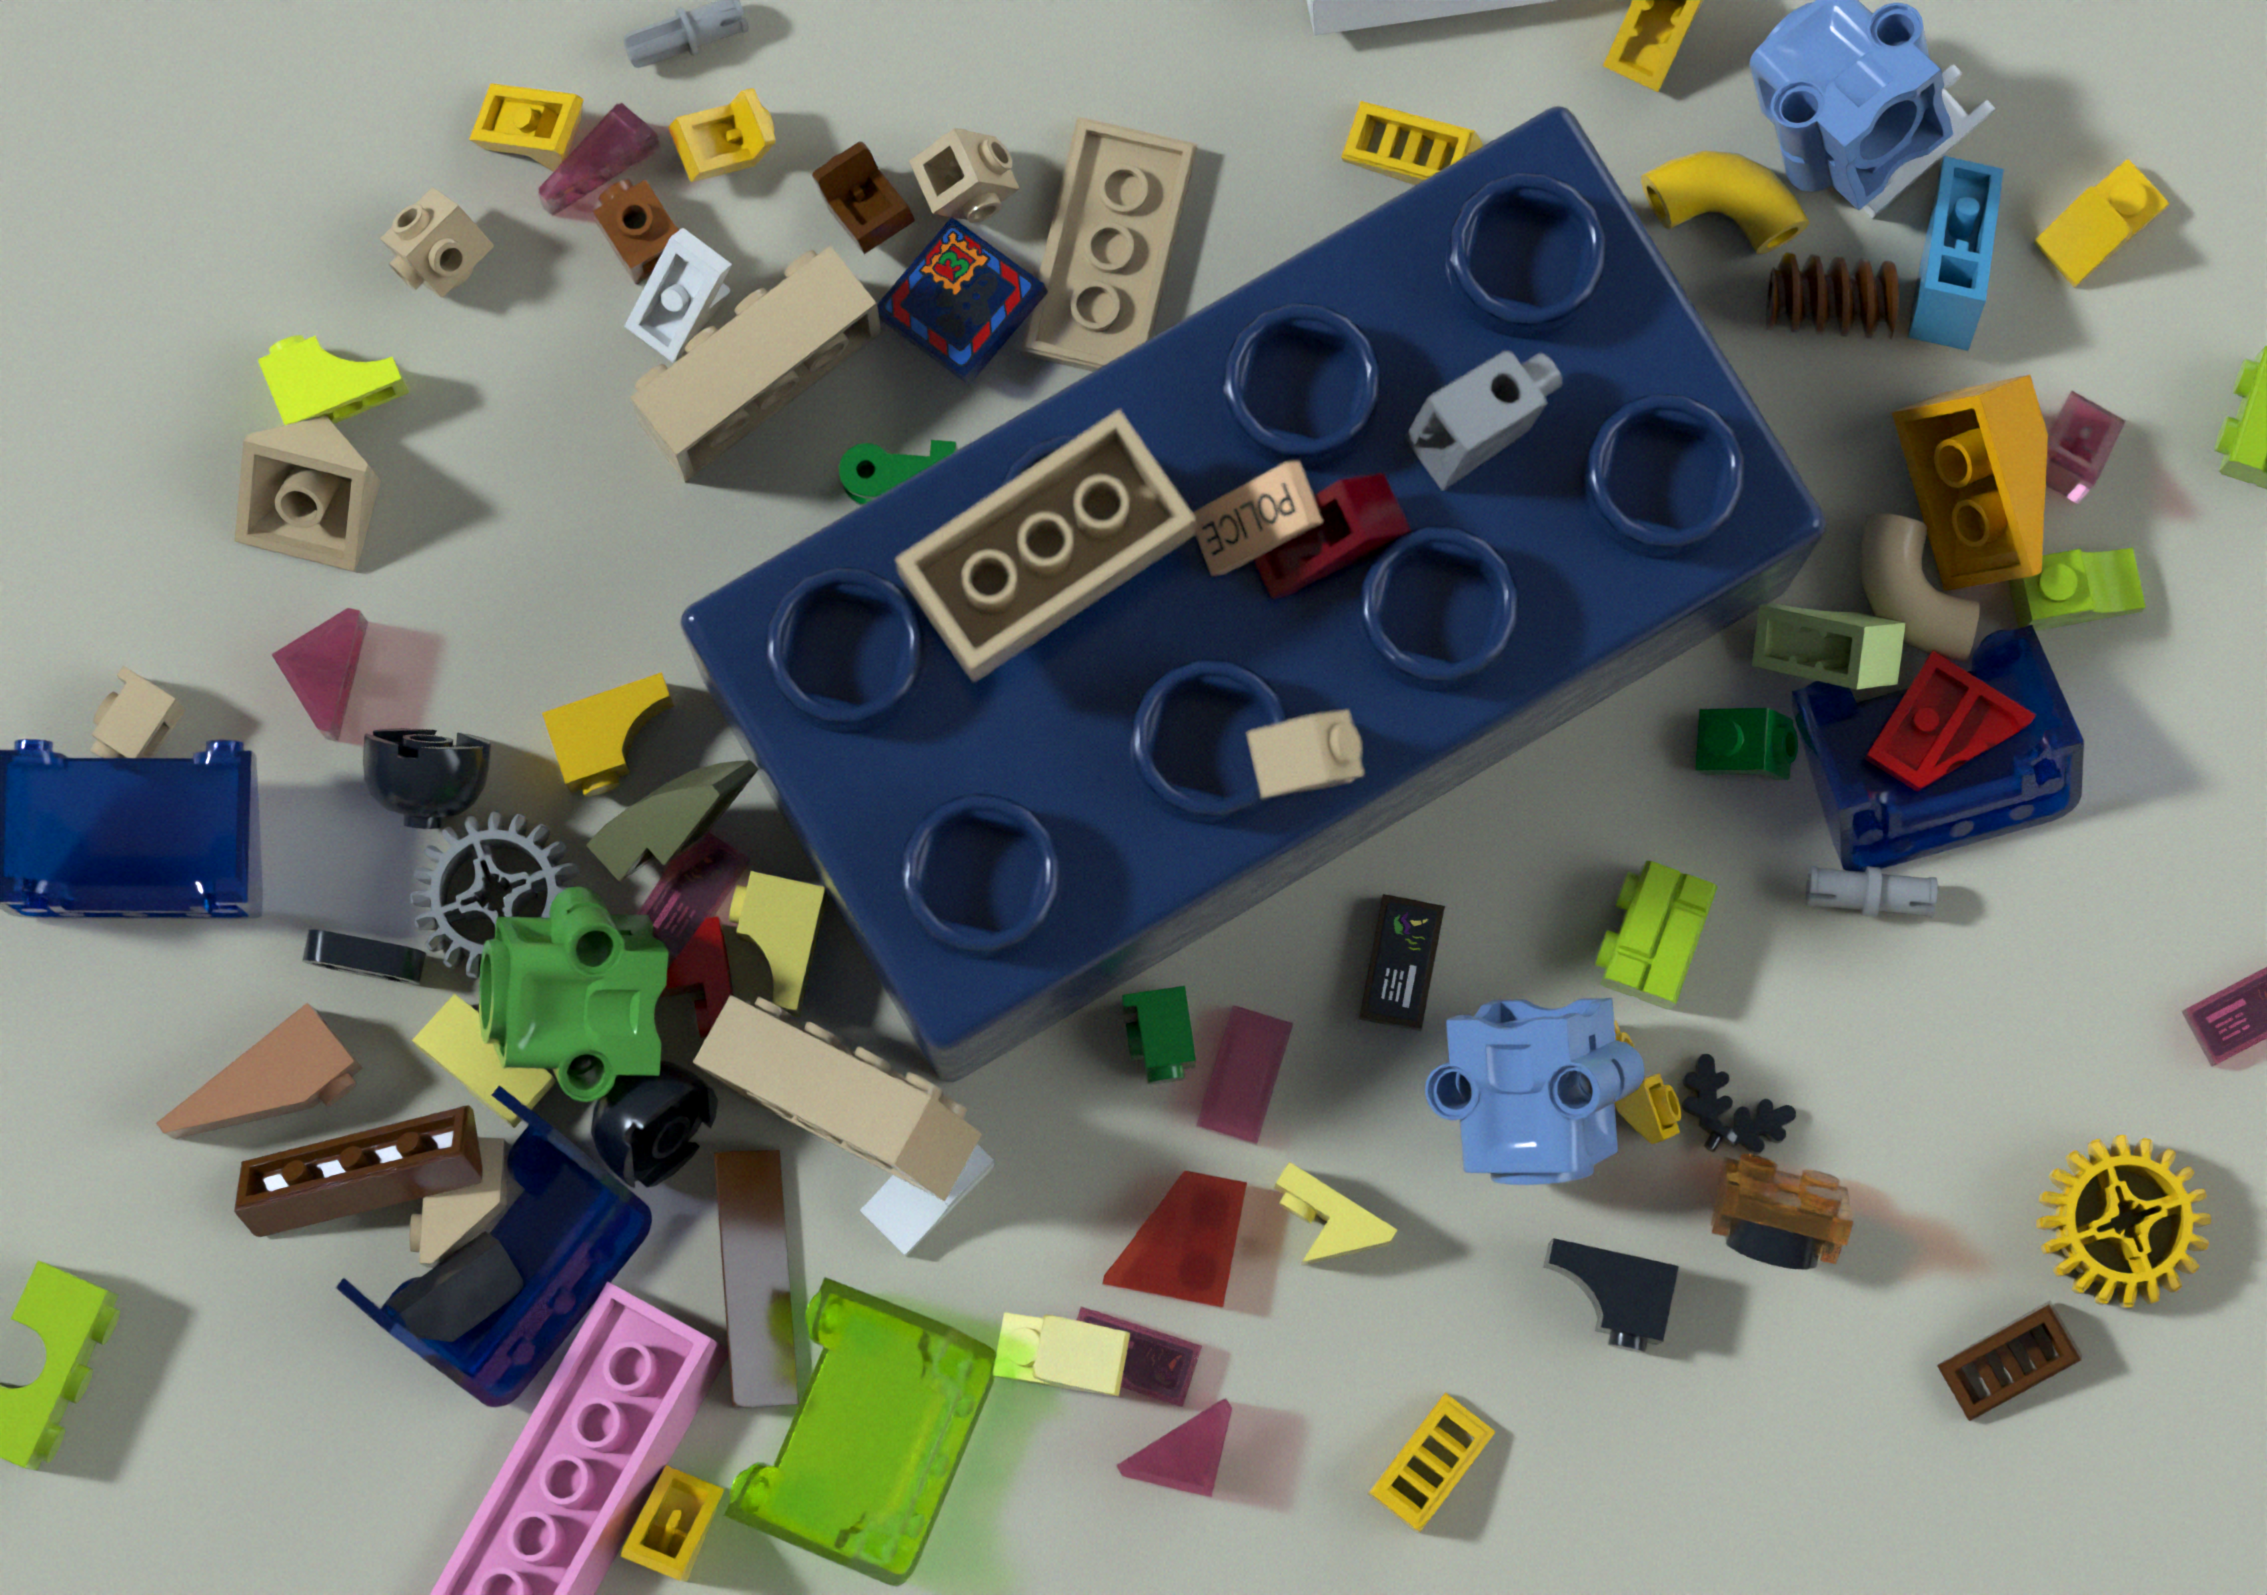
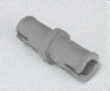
M1817 866L1809 867L1808 878L1810 880H1807L1806 884L1807 907L1824 906L1858 909L1862 911V916L1877 917L1878 911L1924 915L1929 918L1934 917L1935 906H1932V904L1937 903L1938 891L1936 877L1922 878L1881 874L1880 867L1869 866L1866 867L1865 872L1817 868Z

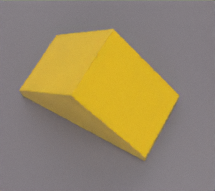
M666 1465L624 1544L620 1556L676 1580L687 1582L725 1489Z

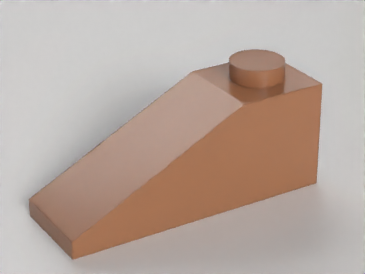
M306 1003L156 1124L164 1134L177 1139L311 1109L321 1101L326 1107H329L342 1099L356 1086L357 1082L353 1079V1076L363 1068L318 1011L309 1003Z

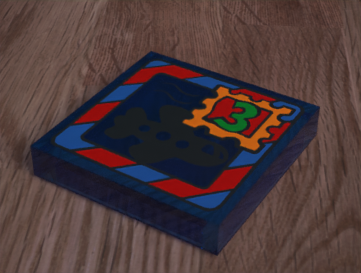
M951 217L877 303L879 319L967 385H970L1046 296L1048 290L1044 283Z

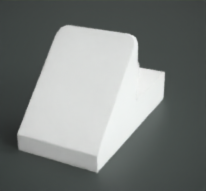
M680 229L670 237L624 327L674 363L684 353L687 343L703 329L728 297L730 289L723 281L732 264L686 229Z

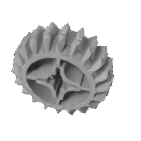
M491 811L489 813L488 830L481 831L480 825L473 815L466 816L464 818V825L469 835L460 839L451 827H446L442 830V835L451 847L445 853L433 845H428L424 850V853L437 864L435 870L424 867H417L414 870L413 875L418 881L431 885L430 890H420L410 894V901L413 905L431 907L430 911L422 913L414 919L416 928L421 931L438 927V930L429 936L425 945L431 952H436L451 944L443 960V963L450 969L459 966L464 958L468 956L466 975L470 979L477 980L480 976L484 945L471 942L455 931L452 923L464 918L468 922L476 919L491 920L496 928L497 917L500 916L499 913L494 910L489 902L484 908L480 906L483 900L490 897L489 886L491 882L487 874L488 869L495 881L505 891L510 885L513 887L512 893L503 897L505 907L502 909L505 917H518L523 905L532 899L538 898L537 893L547 890V901L541 917H549L551 903L556 896L565 889L574 887L563 886L562 883L572 880L579 875V870L575 863L555 865L568 852V848L562 841L554 842L543 849L550 834L547 826L539 824L528 837L525 836L527 818L522 814L514 816L508 831L504 830L503 818L499 811ZM507 848L525 853L533 858L543 870L530 875L526 871L517 874L503 873L499 870L491 849ZM473 856L476 874L474 883L467 891L456 895V901L447 904L448 889L454 874L465 861Z

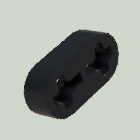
M309 929L302 962L351 974L419 985L426 952L393 943Z

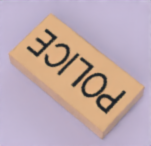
M1300 461L1285 462L1192 513L1196 519L1195 534L1211 576L1226 574L1323 522Z

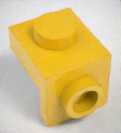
M754 88L741 90L730 104L678 116L668 126L691 183L755 167L776 141L772 117L769 111L761 105Z

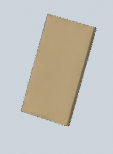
M1077 116L1021 346L1022 356L1094 372L1152 338L1195 161L1197 143Z

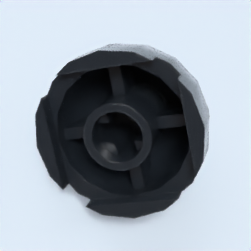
M408 728L374 730L373 735L367 733L364 735V779L371 796L382 807L404 815V826L418 829L441 828L442 817L462 814L475 804L483 791L490 767L491 742L489 740L457 732L456 745H454L453 739L436 736L437 730Z
M660 1060L659 1075H616L611 1089L606 1095L599 1098L594 1106L591 1135L600 1158L609 1169L628 1186L635 1188V1181H640L647 1188L656 1186L673 1176L697 1152L700 1145L696 1142L688 1141L698 1131L702 1122L711 1129L716 1119L718 1099L714 1089L700 1077L686 1068L669 1061Z

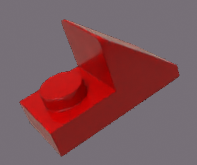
M719 916L709 917L703 921L667 969L666 985L659 998L705 991L706 999L694 1001L700 1038L708 1036L730 995L734 997L724 929Z

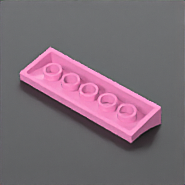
M607 1281L430 1595H594L646 1504L664 1467L669 1463L728 1358V1348Z

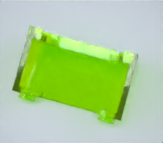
M825 1277L819 1292L810 1300L805 1314V1322L808 1326L810 1339L815 1344L823 1347L789 1430L773 1466L765 1462H757L737 1475L730 1489V1502L724 1516L887 1585L900 1586L909 1579L920 1561L996 1377L993 1376V1369L997 1354L992 1347L950 1325Z

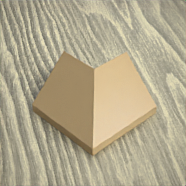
M327 416L247 434L243 441L234 542L355 572L381 480Z

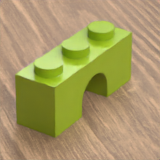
M40 1260L37 1261L10 1319L28 1326L38 1333L46 1348V1362L38 1378L27 1386L12 1389L0 1384V1458L24 1469L35 1471L38 1470L42 1461L50 1463L53 1460L65 1435L66 1429L59 1425L69 1402L77 1404L81 1400L90 1383L93 1369L86 1365L97 1343L102 1345L107 1343L117 1325L120 1310L115 1308L114 1305L119 1296L118 1294Z

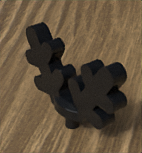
M1702 1054L1697 1059L1695 1064L1696 1073L1688 1072L1684 1076L1683 1085L1697 1092L1698 1098L1688 1096L1682 1102V1109L1700 1118L1699 1127L1710 1134L1704 1144L1707 1150L1715 1152L1720 1142L1733 1148L1740 1143L1750 1153L1758 1155L1765 1148L1764 1141L1758 1136L1765 1135L1774 1143H1781L1786 1138V1131L1782 1127L1790 1124L1795 1119L1796 1110L1790 1105H1784L1773 1110V1103L1769 1099H1763L1759 1102L1756 1118L1750 1120V1110L1742 1106L1734 1113V1127L1730 1128L1718 1120L1719 1115L1727 1112L1732 1107L1733 1100L1729 1096H1722L1717 1099V1090L1725 1087L1730 1077L1724 1071L1715 1072V1060L1710 1054Z

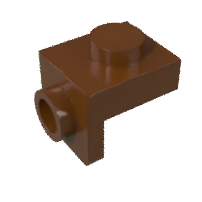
M862 141L835 155L812 174L829 211L864 255L916 221L907 203L879 170L871 151Z

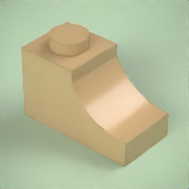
M1349 710L1314 714L1247 732L1262 798L1332 787L1352 782L1353 778L1364 775L1360 761L1361 741L1357 730L1352 725Z

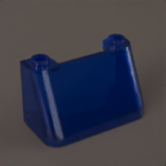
M2033 625L2014 630H1998L1987 635L1975 650L1972 657V671H1968L1971 675L2036 714L2032 723L2024 730L1919 792L1914 791L1864 759L1908 688L1857 703L1851 688L1821 681H1815L1805 688L1792 691V711L1831 839L1844 870L1865 872L1867 866L1883 869L2041 825L2065 816L2079 804L2082 796L2084 740Z
M39 739L14 741V750H0V909L7 914L24 918L252 919L262 917L263 884L257 756L253 751H244V742L234 740L206 741L205 751L193 753V758H68L62 753L53 752V742Z

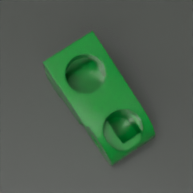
M931 440L930 456L888 454L884 449L875 444H857L849 448L841 458L839 464L840 480L848 497L856 504L864 505L958 450L956 441Z

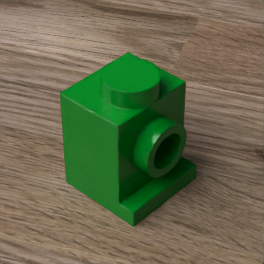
M1185 986L1123 994V1014L1136 1013L1137 1022L1126 1023L1131 1061L1143 1059L1147 1084H1164L1185 1079L1184 1069L1195 1068L1196 1066Z

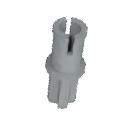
M718 0L685 12L681 7L675 9L676 16L627 33L624 36V46L632 65L636 68H641L689 51L692 56L698 54V47L739 32H747L749 28L746 18L741 17L744 11L739 0Z

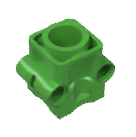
M576 886L567 888L556 896L551 903L549 917H497L495 939H487L482 952L479 980V1018L483 1042L485 1044H493L503 1068L553 1069L565 1094L574 1100L583 1102L594 1101L606 1095L613 1086L616 1075H659L662 1043L654 1024V1010L656 1002L666 985L668 950L662 941L653 937V923L649 915L610 914L598 893L587 887Z

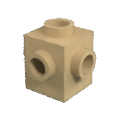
M954 128L909 160L932 213L936 215L964 219L972 223L980 222L998 213L1002 208L1001 202L1020 189L1010 169L1012 167L1010 153L996 136Z
M434 187L418 202L399 212L392 223V227L380 238L396 256L389 263V266L410 288L416 290L423 284L441 298L451 289L462 285L470 277L473 267L494 247L492 242L463 209Z

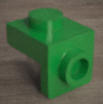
M1770 708L1699 709L1695 771L1705 775L1763 774L1775 780H1789L1791 763L1795 761L1798 753V736L1793 727L1792 718Z

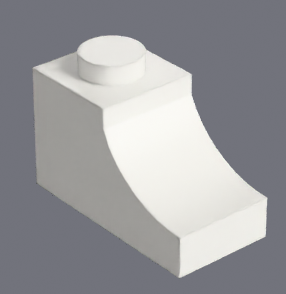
M976 1144L946 1201L892 1175L881 1189L860 1209V1212L906 1257L995 1167L994 1160Z

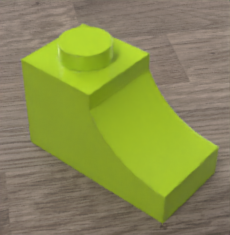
M2133 547L2102 552H2082L2080 548L2042 555V573L2031 577L2008 580L2020 634L2139 613L2146 608Z

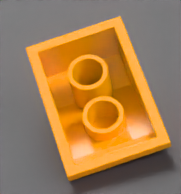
M2031 375L1943 392L1892 412L1924 524L1927 526V534L1944 591L2031 577L2042 573L2048 433Z

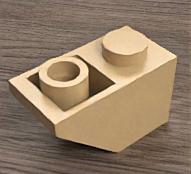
M478 1137L483 1167L481 1183L423 1197L422 1214H412L409 1235L410 1252H420L419 1263L427 1268H434L467 1244L507 1208L510 1143L504 1138Z

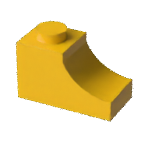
M1632 0L1603 67L1659 92L1703 0Z
M662 672L542 712L565 784L571 793L582 790L585 797L603 794L620 786L618 777L631 773L627 759L635 737L652 718L674 707Z

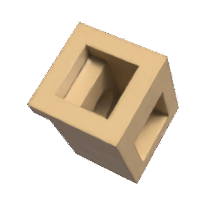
M123 665L116 676L125 686L119 694L114 691L111 692L97 709L93 718V723L97 727L92 733L96 741L90 751L120 771L129 762L144 772L186 709L176 698Z

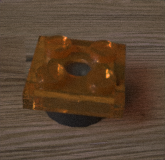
M1742 1154L1740 1160L1724 1156L1718 1178L1719 1190L1710 1223L1712 1226L1711 1233L1725 1236L1726 1245L1736 1252L1769 1265L1798 1270L1813 1269L1817 1266L1820 1253V1261L1836 1265L1842 1246H1847L1854 1222L1848 1188L1839 1186L1840 1180L1825 1172L1810 1169L1803 1170L1801 1176L1777 1170L1778 1164L1776 1162L1754 1154Z

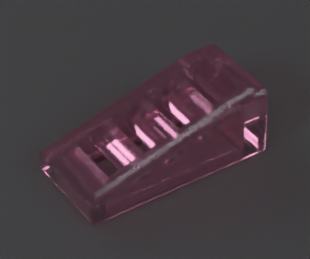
M622 102L620 104L617 103L538 188L543 208L553 216L649 157L660 148L657 133Z

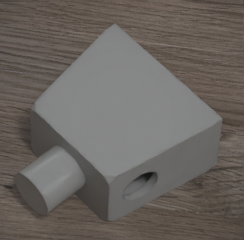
M1504 351L1430 396L1404 439L1443 491L1530 430L1547 404L1545 396L1562 386L1559 370L1553 361L1543 353L1537 354L1521 365L1511 352Z

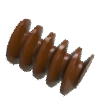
M1786 252L1782 256L1777 269L1773 266L1770 273L1766 305V329L1773 330L1780 314L1783 313L1787 314L1791 332L1798 333L1807 315L1812 316L1815 332L1821 335L1830 318L1837 319L1840 335L1844 337L1848 336L1854 321L1861 320L1865 338L1872 339L1879 322H1886L1891 340L1895 330L1899 304V277L1895 263L1884 261L1876 277H1874L1870 261L1860 258L1851 275H1849L1845 259L1835 256L1827 272L1824 273L1820 257L1811 254L1807 258L1802 270L1799 271L1795 254Z

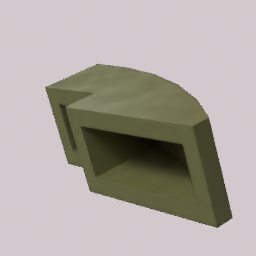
M751 760L722 762L692 770L665 783L606 823L586 846L619 882L655 858L665 866L706 837L759 769Z

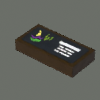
M1386 894L1382 895L1359 1020L1421 1032L1445 906Z

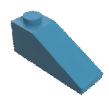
M1943 156L1914 291L1908 338L1966 351L1969 350L1987 297L2004 169Z

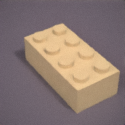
M831 245L818 255L814 250H810L799 256L785 270L784 274L787 276L785 280L769 292L764 288H759L749 294L735 308L734 311L737 314L735 318L719 330L715 326L705 328L685 346L687 354L669 368L665 364L655 366L636 382L635 388L637 392L630 397L639 424L685 483L881 334L876 301Z
M1118 410L895 560L899 575L974 683L1195 535L1196 519L1122 412Z
M730 995L693 1061L695 1065L755 1105L946 1201L982 1135L981 1132L963 1120L968 1109L941 1094L942 1090L927 1080L911 1072L904 1076L891 1069L892 1065L877 1055L861 1047H857L856 1051L841 1044V1039L811 1022H807L804 1026L791 1019L792 1015L761 997H758L754 1005L751 1006Z

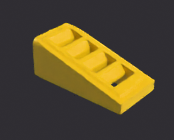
M1360 101L1341 159L1344 162L1417 185L1442 170L1450 147L1455 148L1450 164L1452 165L1483 147V143L1475 130ZM1378 122L1387 126L1378 152L1375 154L1368 152V148ZM1402 130L1408 132L1409 136L1401 160L1392 157ZM1425 139L1434 142L1424 167L1417 165Z
M1445 1392L1367 1494L1418 1534L1496 1431ZM1444 1415L1474 1438L1467 1448L1437 1426ZM1428 1436L1432 1437L1458 1458L1452 1468L1422 1446ZM1413 1456L1443 1478L1436 1488L1407 1466ZM1398 1476L1428 1498L1421 1508L1391 1486Z

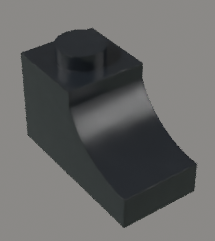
M1553 1238L1548 1243L1543 1268L1564 1275L1583 1290L1591 1301L1597 1315L1595 1331L1610 1334L1609 1346L1645 1353L1647 1343L1658 1345L1664 1341L1679 1266Z

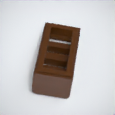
M2050 1300L1944 1360L1937 1367L1970 1422L2082 1360V1354ZM2040 1324L2058 1353L2049 1360H2047L2031 1332L2032 1328ZM2016 1337L2019 1338L2035 1368L2026 1373L2007 1343ZM1994 1349L2012 1378V1381L2002 1386L1985 1354ZM1970 1362H1973L1990 1391V1394L1981 1399L1962 1369L1963 1366Z

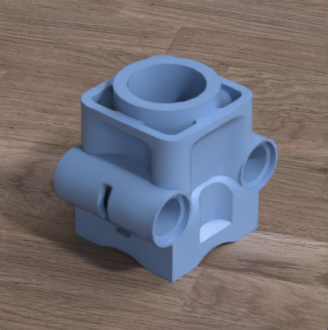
M1816 0L1815 2L1807 3L1780 21L1770 32L1766 40L1755 50L1750 59V68L1761 112L1775 125L1787 178L1793 186L1801 191L1816 192L1832 185L1859 211L1884 191L1890 177L1900 166L1910 160L1929 155L1953 135L1951 119L1942 99V89L1944 88L1942 71L1929 58L1921 15L1917 9L1908 4H1886L1872 13L1859 0Z
M1581 998L1568 1006L1554 1009L1540 1007L1525 999L1492 1000L1481 1005L1473 1017L1471 1015H1457L1446 1020L1449 1062L1438 1066L1430 1073L1426 1080L1425 1095L1434 1113L1443 1119L1453 1121L1460 1119L1463 1167L1465 1172L1490 1173L1491 1180L1501 1184L1539 1185L1560 1183L1592 1175L1596 1163L1618 1152L1615 1102L1631 1095L1640 1087L1644 1080L1645 1068L1642 1057L1634 1047L1626 1042L1616 1041L1613 998Z

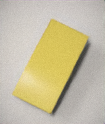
M455 993L412 1039L422 1053L461 1082L473 1097L514 1129L557 1082L545 1069L503 1068L493 1044H485L483 1042L479 1012Z

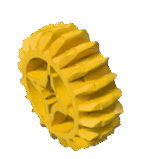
M2117 1135L2113 1138L2111 1156L2100 1139L2090 1141L2088 1143L2090 1162L2077 1150L2066 1155L2067 1164L2074 1176L2059 1168L2052 1170L2049 1174V1179L2062 1190V1193L2045 1191L2039 1196L2041 1204L2056 1209L2055 1215L2043 1216L2036 1220V1227L2038 1229H2055L2057 1236L2056 1239L2042 1244L2041 1250L2043 1254H2052L2061 1249L2066 1258L2056 1264L2053 1272L2057 1277H2060L2075 1268L2079 1275L2074 1280L2071 1289L2076 1294L2084 1293L2093 1281L2096 1282L2095 1303L2105 1305L2110 1301L2115 1288H2117L2118 1301L2122 1308H2130L2135 1305L2137 1288L2147 1304L2158 1302L2160 1300V1290L2157 1281L2171 1293L2182 1288L2181 1280L2174 1267L2186 1274H2193L2198 1270V1263L2185 1252L2186 1249L2191 1251H2204L2208 1249L2209 1241L2207 1239L2192 1234L2193 1227H2203L2211 1224L2210 1214L2204 1212L2193 1213L2191 1204L2200 1202L2207 1197L2205 1190L2201 1188L2187 1193L2182 1183L2192 1178L2194 1170L2190 1166H2186L2174 1174L2169 1171L2168 1168L2176 1156V1153L2170 1148L2161 1152L2155 1161L2151 1160L2153 1144L2152 1140L2148 1138L2139 1140L2133 1155L2130 1153V1145L2126 1135ZM2115 1170L2128 1171L2142 1176L2160 1191L2163 1198L2150 1201L2138 1199L2131 1193L2126 1181H2119ZM2096 1176L2101 1190L2096 1192L2100 1206L2098 1215L2092 1222L2076 1228L2075 1213L2078 1199L2087 1183ZM2118 1205L2123 1206V1213L2130 1210L2134 1215L2143 1211L2150 1212L2149 1216L2137 1220L2135 1225L2128 1228L2130 1238L2124 1237L2125 1229L2116 1232L2114 1228L2103 1232L2097 1231L2098 1227L2110 1223L2112 1218L2119 1215ZM2171 1216L2169 1243L2161 1258L2151 1267L2147 1253L2152 1251L2148 1239L2149 1230L2157 1220ZM2094 1242L2110 1244L2116 1249L2122 1262L2128 1261L2132 1273L2117 1272L2101 1265L2090 1256L2084 1245Z

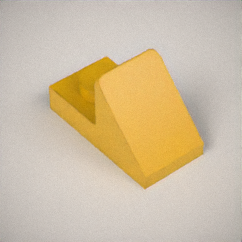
M490 83L469 140L485 150L527 155L554 173L561 174L581 122L584 99L572 93Z
M2127 158L2095 187H2088L2033 243L2075 288L2161 214L2170 203Z

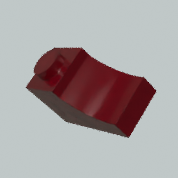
M1384 473L1340 479L1313 497L1323 522L1254 559L1272 599L1287 597L1328 574L1356 563L1365 562L1381 552L1390 542L1411 531Z

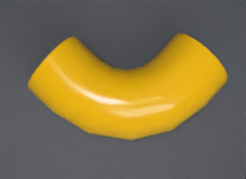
M1703 150L1669 160L1641 176L1643 192L1653 213L1660 223L1669 230L1703 213H1722L1732 218L1741 227L1756 254H1764L1788 243L1810 224L1795 196L1773 171L1739 153Z

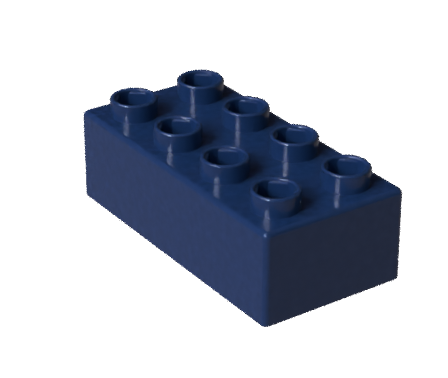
M1555 106L1548 108L696 601L684 610L681 616V627L703 683L748 759L758 767V776L932 1070L939 1079L946 1082H955L1759 609L1760 604H1768L1788 590L1826 530V518L1575 115L1568 108ZM1504 351L1511 352L1521 365L1539 353L1547 355L1559 370L1562 386L1545 396L1547 404L1530 430L1442 491L1404 439L1427 399ZM1118 410L1122 412L1191 513L1285 462L1300 461L1313 496L1340 479L1384 473L1411 529L1410 532L1399 536L1382 549L1381 552L1365 562L1342 568L1304 586L1287 597L1272 599L1254 559L1226 574L1211 576L1195 534L974 683L899 575L895 560ZM1349 710L1352 725L1357 730L1361 741L1360 761L1364 775L1353 778L1352 782L1332 787L1262 798L1247 732L1314 714Z

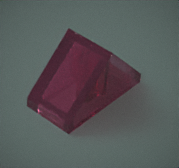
M2071 390L2047 432L2046 486L2079 504L2100 477L2126 420Z
M346 608L271 654L316 728L325 739L335 742L339 741L368 626V621L362 612L352 608Z
M1225 1397L1117 1464L1116 1469L1122 1479L1211 1499L1232 1412V1407Z

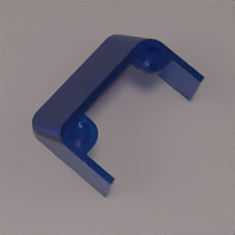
M500 1085L491 1096L528 1125L514 1142L507 1159V1168L510 1176L525 1190L489 1234L500 1241L524 1282L522 1291L454 1342L419 1338L394 1317L386 1304L388 1300L420 1277H414L403 1282L382 1306L344 1277L335 1287L386 1332L481 1403L492 1408L508 1405L522 1394L596 1302L607 1281L612 1282L644 1242L652 1225L651 1210L642 1199Z

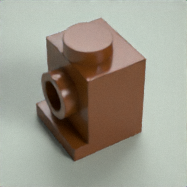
M624 179L611 185L600 194L598 200L602 206L593 210L597 225L635 284H638L651 276L670 237L678 232L679 229L671 220L646 179L633 186L630 179ZM639 212L647 217L645 224L639 229H629L624 225V221Z

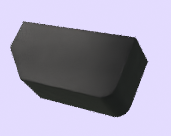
M484 1231L392 1297L386 1304L399 1325L412 1336L454 1342L516 1297L522 1291L524 1282L500 1241Z

